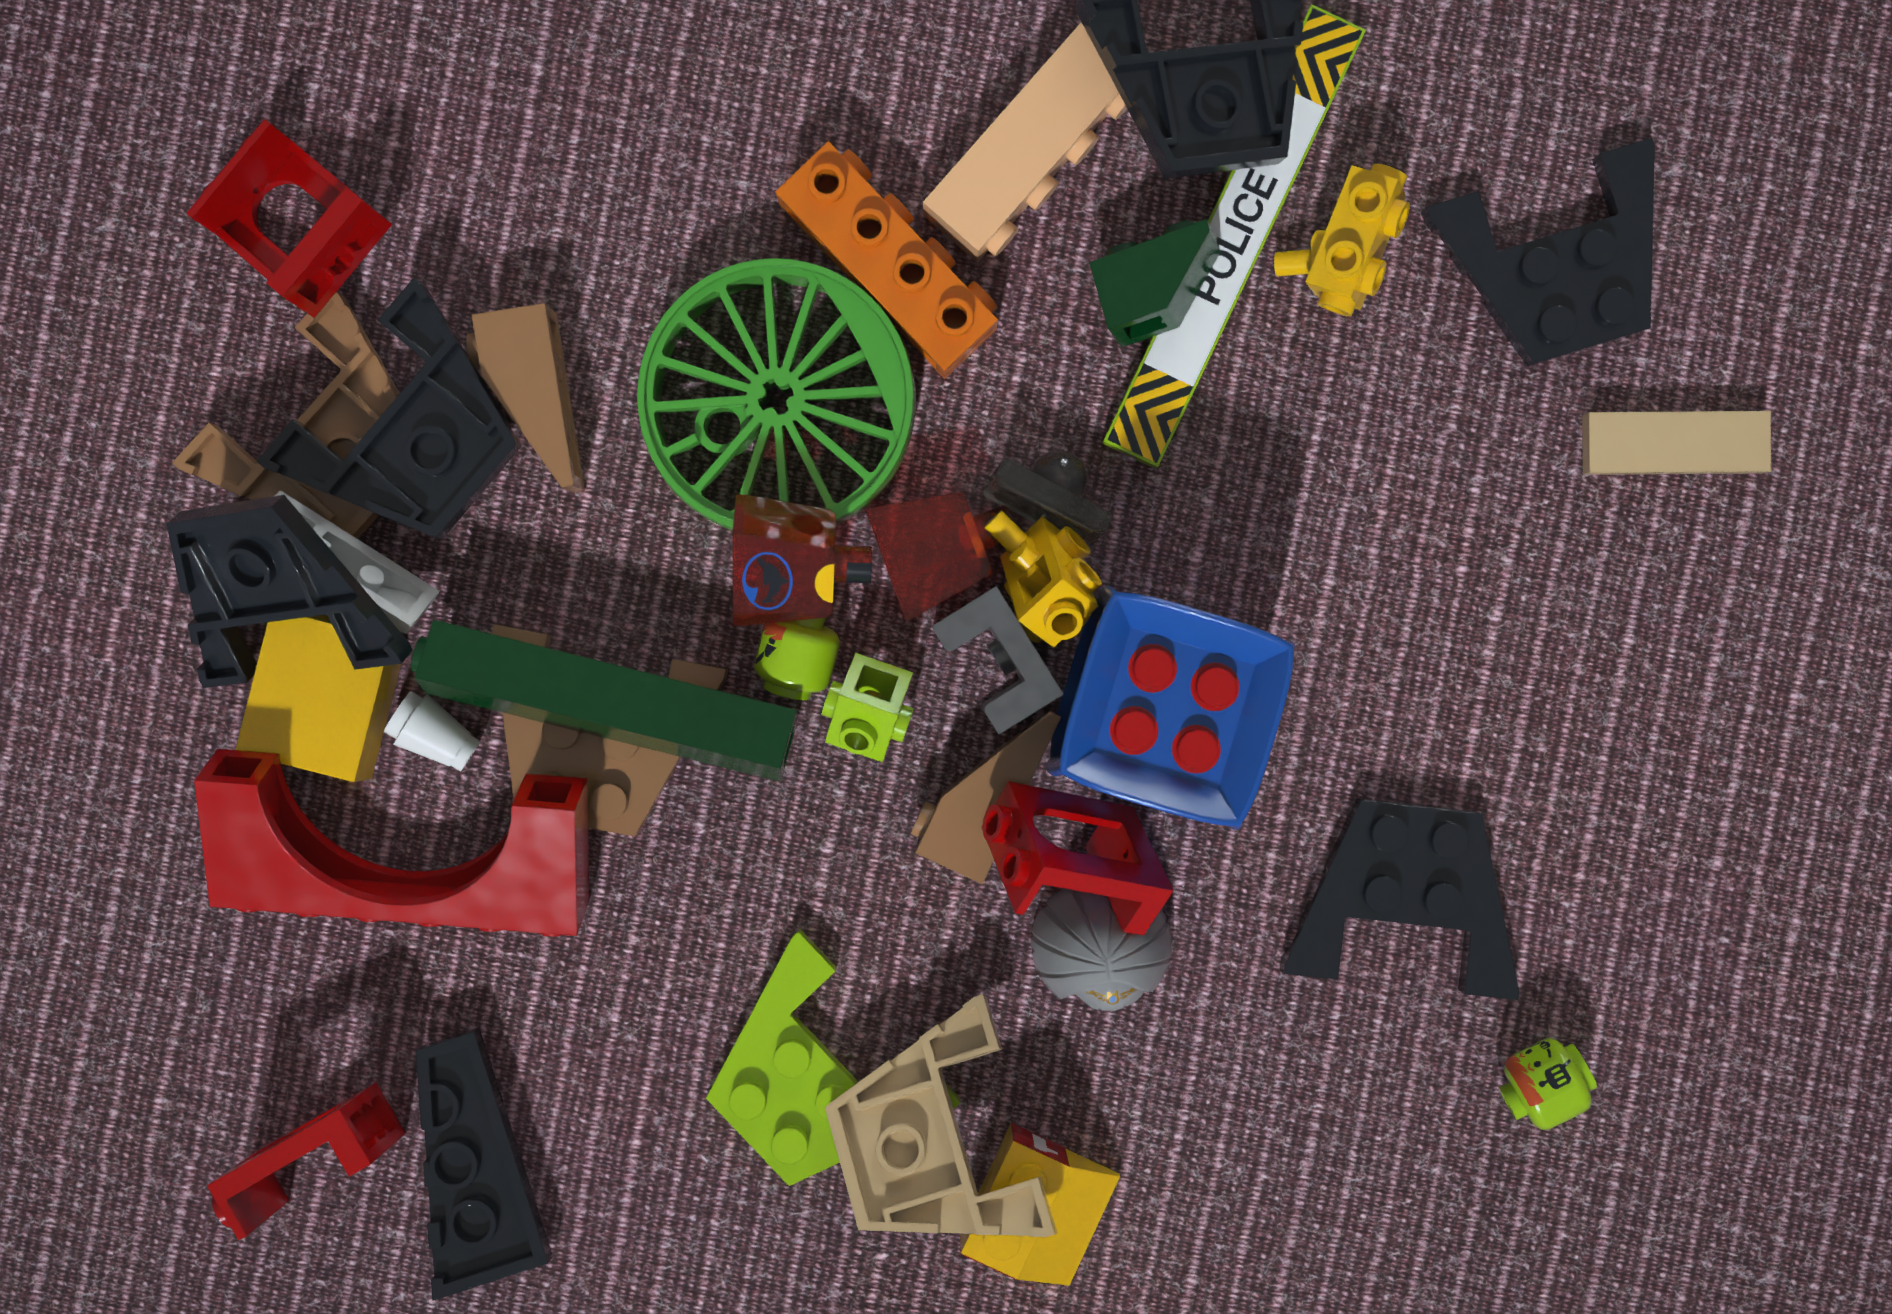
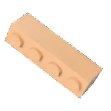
M1082 22L923 201V216L976 263L988 251L996 257L1004 250L1019 230L1013 224L1028 205L1034 211H1037L1048 200L1059 185V182L1053 177L1068 160L1076 166L1086 157L1099 139V136L1093 131L1108 114L1114 120H1117L1127 110Z

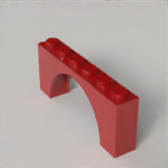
M217 749L194 780L210 907L231 908L241 912L268 911L293 913L302 917L331 916L356 918L363 922H377L381 920L417 923L425 927L441 925L478 928L486 932L501 930L531 932L548 937L578 935L589 904L587 778L526 773L511 805L510 827L503 838L484 854L469 862L455 867L432 871H407L381 866L346 851L327 838L310 822L293 798L285 781L278 753Z

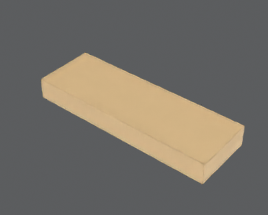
M1771 411L1589 412L1583 414V475L1756 474L1771 472Z

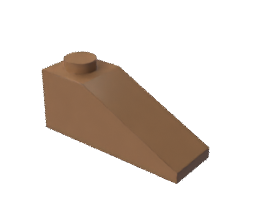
M545 303L472 314L474 333L467 334L466 343L469 359L475 369H480L483 379L559 485L573 493L585 491L557 313Z
M1046 710L942 792L936 806L925 801L910 833L920 838L916 847V854L983 884L994 861L981 828L986 811L991 805L995 804L1008 781L1025 785L1030 784L1061 717Z

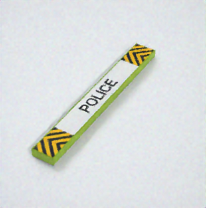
M1311 4L1303 20L1301 45L1296 48L1292 80L1296 81L1288 157L1276 165L1231 171L1208 219V223L1218 240L1221 252L1180 327L1152 337L1102 444L1154 469L1158 468L1365 34V29Z

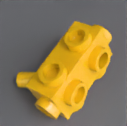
M1372 164L1370 170L1352 165L1326 231L1316 230L1311 239V249L1275 252L1274 268L1276 276L1308 274L1305 282L1315 296L1319 297L1317 304L1320 307L1348 317L1352 316L1354 309L1361 311L1366 296H1375L1383 281L1387 263L1381 258L1389 238L1397 239L1407 221L1410 203L1405 201L1406 194L1403 190L1407 175L1398 169L1383 164Z
M1001 510L984 528L1007 550L1000 558L1007 580L1004 586L1012 598L1016 612L1015 617L1031 641L1040 643L1044 640L1054 648L1061 640H1067L1076 636L1090 618L1091 613L1098 607L1093 592L1102 585V582L1096 572L1083 561L1090 554V549L1080 535L1070 527L1065 526L1062 530H1059L1042 516L1024 533Z

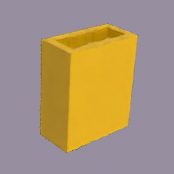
M327 615L268 622L235 750L278 753L281 764L351 782L372 779L401 664L354 670Z

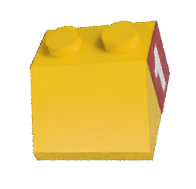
M1010 1123L978 1195L1041 1177L1058 1233L1048 1237L960 1233V1253L1015 1280L1070 1286L1118 1183L1120 1174L1014 1123Z

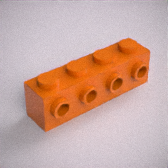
M828 141L775 191L779 205L853 283L868 293L882 307L897 330L946 379L997 330L998 319L992 313L998 306L978 283L972 281L966 286L951 271L956 262L935 238L931 237L924 242L909 226L914 221V218L899 199L891 193L882 198L867 182L872 177L870 170L854 152L847 149L840 154Z

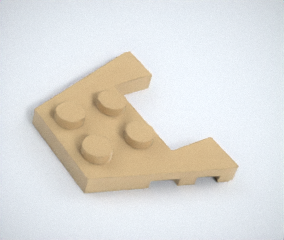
M985 995L973 997L962 1005L963 1008L943 1023L935 1025L920 1036L919 1040L891 1061L888 1060L825 1107L858 1230L1048 1237L1058 1233L1041 1177L983 1195H978L942 1070L943 1068L1002 1050Z

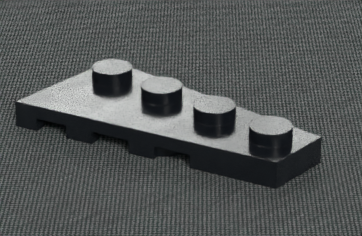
M480 1027L422 1045L416 1050L420 1123L421 1129L425 1131L426 1160L423 1162L424 1184L425 1187H428L430 1221L427 1223L429 1249H432L434 1276L431 1278L432 1301L546 1265L552 1259L553 1254Z

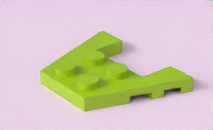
M801 929L792 936L706 1097L713 1107L788 1186L840 1163L825 1107L858 1083L856 1078L793 1013L837 969ZM946 1083L954 1110L960 1104V1097Z

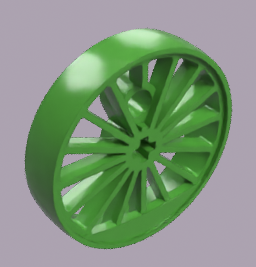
M771 258L746 261L714 272L690 287L671 305L656 326L644 352L638 378L637 403L641 431L649 455L664 481L684 503L708 520L731 531L759 538L790 539L824 532L848 521L869 506L883 492L898 471L912 437L916 413V390L911 361L901 335L887 313L868 293L842 275L822 266L793 259ZM774 285L806 287L807 291L782 367L780 368ZM754 287H764L769 369L766 368L730 295ZM818 291L826 293L841 316L793 370ZM723 301L758 371L757 375L695 322L702 313L717 302ZM848 326L861 350L802 379ZM689 329L751 383L748 384L670 357L682 335ZM865 361L868 362L878 384L877 386L807 391ZM666 368L746 394L742 396L661 401L662 384ZM774 387H778L783 394H788L792 391L794 394L786 400L789 410L781 415H778L773 408L763 409V406L770 402L768 391ZM883 397L893 430H887L808 404V402ZM699 410L695 419V433L668 446L663 430L661 413ZM729 412L738 416L740 432L732 442L717 444L711 441L708 427L716 415ZM805 414L886 440L890 444L873 472H868L805 417ZM798 424L864 480L863 484L856 491L839 503L833 501L796 427ZM772 430H774L780 518L777 520H766L747 517L745 512ZM785 430L788 431L825 504L823 511L792 519L790 515ZM758 437L735 509L728 511L708 500L704 496L707 488L732 459L742 454ZM702 444L708 451L718 456V458L698 482L692 485L684 476L674 458Z

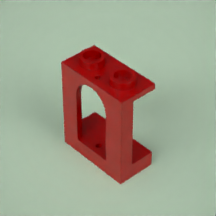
M266 119L242 142L236 154L216 178L203 189L200 197L186 213L193 220L217 235L268 280L266 283L279 295L314 318L392 226V223ZM283 184H294L302 188L327 209L289 256L264 235L259 228L257 220L258 207L263 197L273 188Z
M1008 781L995 804L991 805L986 811L981 828L1015 914L1024 915L1041 886L1047 885L1107 896L1122 931L1145 935L1174 891L1132 806ZM1046 815L1098 825L1085 846L1088 854L1069 851L1049 842L1035 827L1033 817Z
M377 1082L250 1154L208 1184L207 1187L212 1194L213 1210L219 1221L224 1226L231 1228L239 1241L248 1236L289 1202L274 1172L324 1143L329 1142L344 1170L350 1177L371 1165L403 1137L406 1132Z

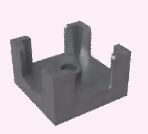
M997 586L931 626L947 651L957 649L989 629L995 639L986 645L1005 676L1013 671L1019 676L1020 680L982 704L983 711L998 734H1001L1063 695V692Z

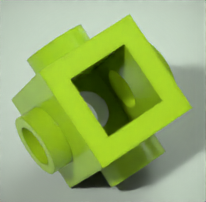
M855 653L844 683L833 680L827 694L821 715L832 718L825 743L883 762L890 740L893 739L902 743L914 708L903 703L913 672Z

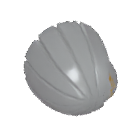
M1063 888L1046 902L1047 907L1040 909L1035 918L1032 928L1034 936L1031 937L1032 957L1036 970L1040 971L1039 977L1058 999L1076 995L1093 1009L1112 1012L1121 1010L1137 1001L1144 992H1153L1163 979L1170 964L1169 957L1172 954L1173 941L1170 926L1165 922L1167 918L1162 909L1145 935L1126 933L1122 931L1107 896Z

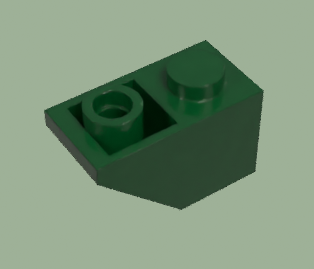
M1207 219L1199 222L1187 220L1175 223L1167 227L1159 237L1140 244L1135 242L1118 244L1107 250L1104 257L1089 262L1108 330L1121 347L1180 327L1221 252L1218 240Z

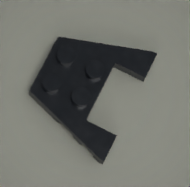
M1077 0L1075 3L1077 15L1164 179L1276 165L1288 157L1296 81L1292 80L1296 48L1301 45L1303 22H1299L1302 0H1250L1257 36L1255 41L1159 52H1148L1146 49L1137 0Z
M1652 138L1600 153L1592 159L1610 216L1602 220L1498 251L1479 191L1428 206L1421 212L1424 223L1431 232L1435 230L1452 254L1449 258L1462 275L1466 274L1486 301L1484 307L1527 367L1634 335L1651 328L1655 145Z
M413 278L379 317L378 321L425 360V365L344 459L304 424L292 419L256 462L263 468L297 480L312 488L351 502L435 538L443 539L522 445L429 290Z
M285 495L180 511L166 523L181 593L189 594L194 619L188 624L191 644L200 645L203 663L197 668V672L203 688L248 683L254 676L257 662L238 626L327 615L354 670L402 664L413 651L408 640Z
M1356 798L1324 866L1326 871L1312 901H1308L1299 920L1301 925L1290 948H1286L1281 959L1280 971L1290 975L1338 980L1346 917L1465 930L1458 990L1467 995L1518 1000L1519 987L1482 813Z

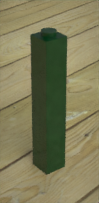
M434 619L428 637L421 636L418 639L411 659V670L416 672L414 678L426 694L782 782L797 726V710Z

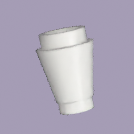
M412 691L401 702L383 731L396 739L393 745L449 767L452 766L460 772L481 742L473 737L465 727L428 694L422 698Z

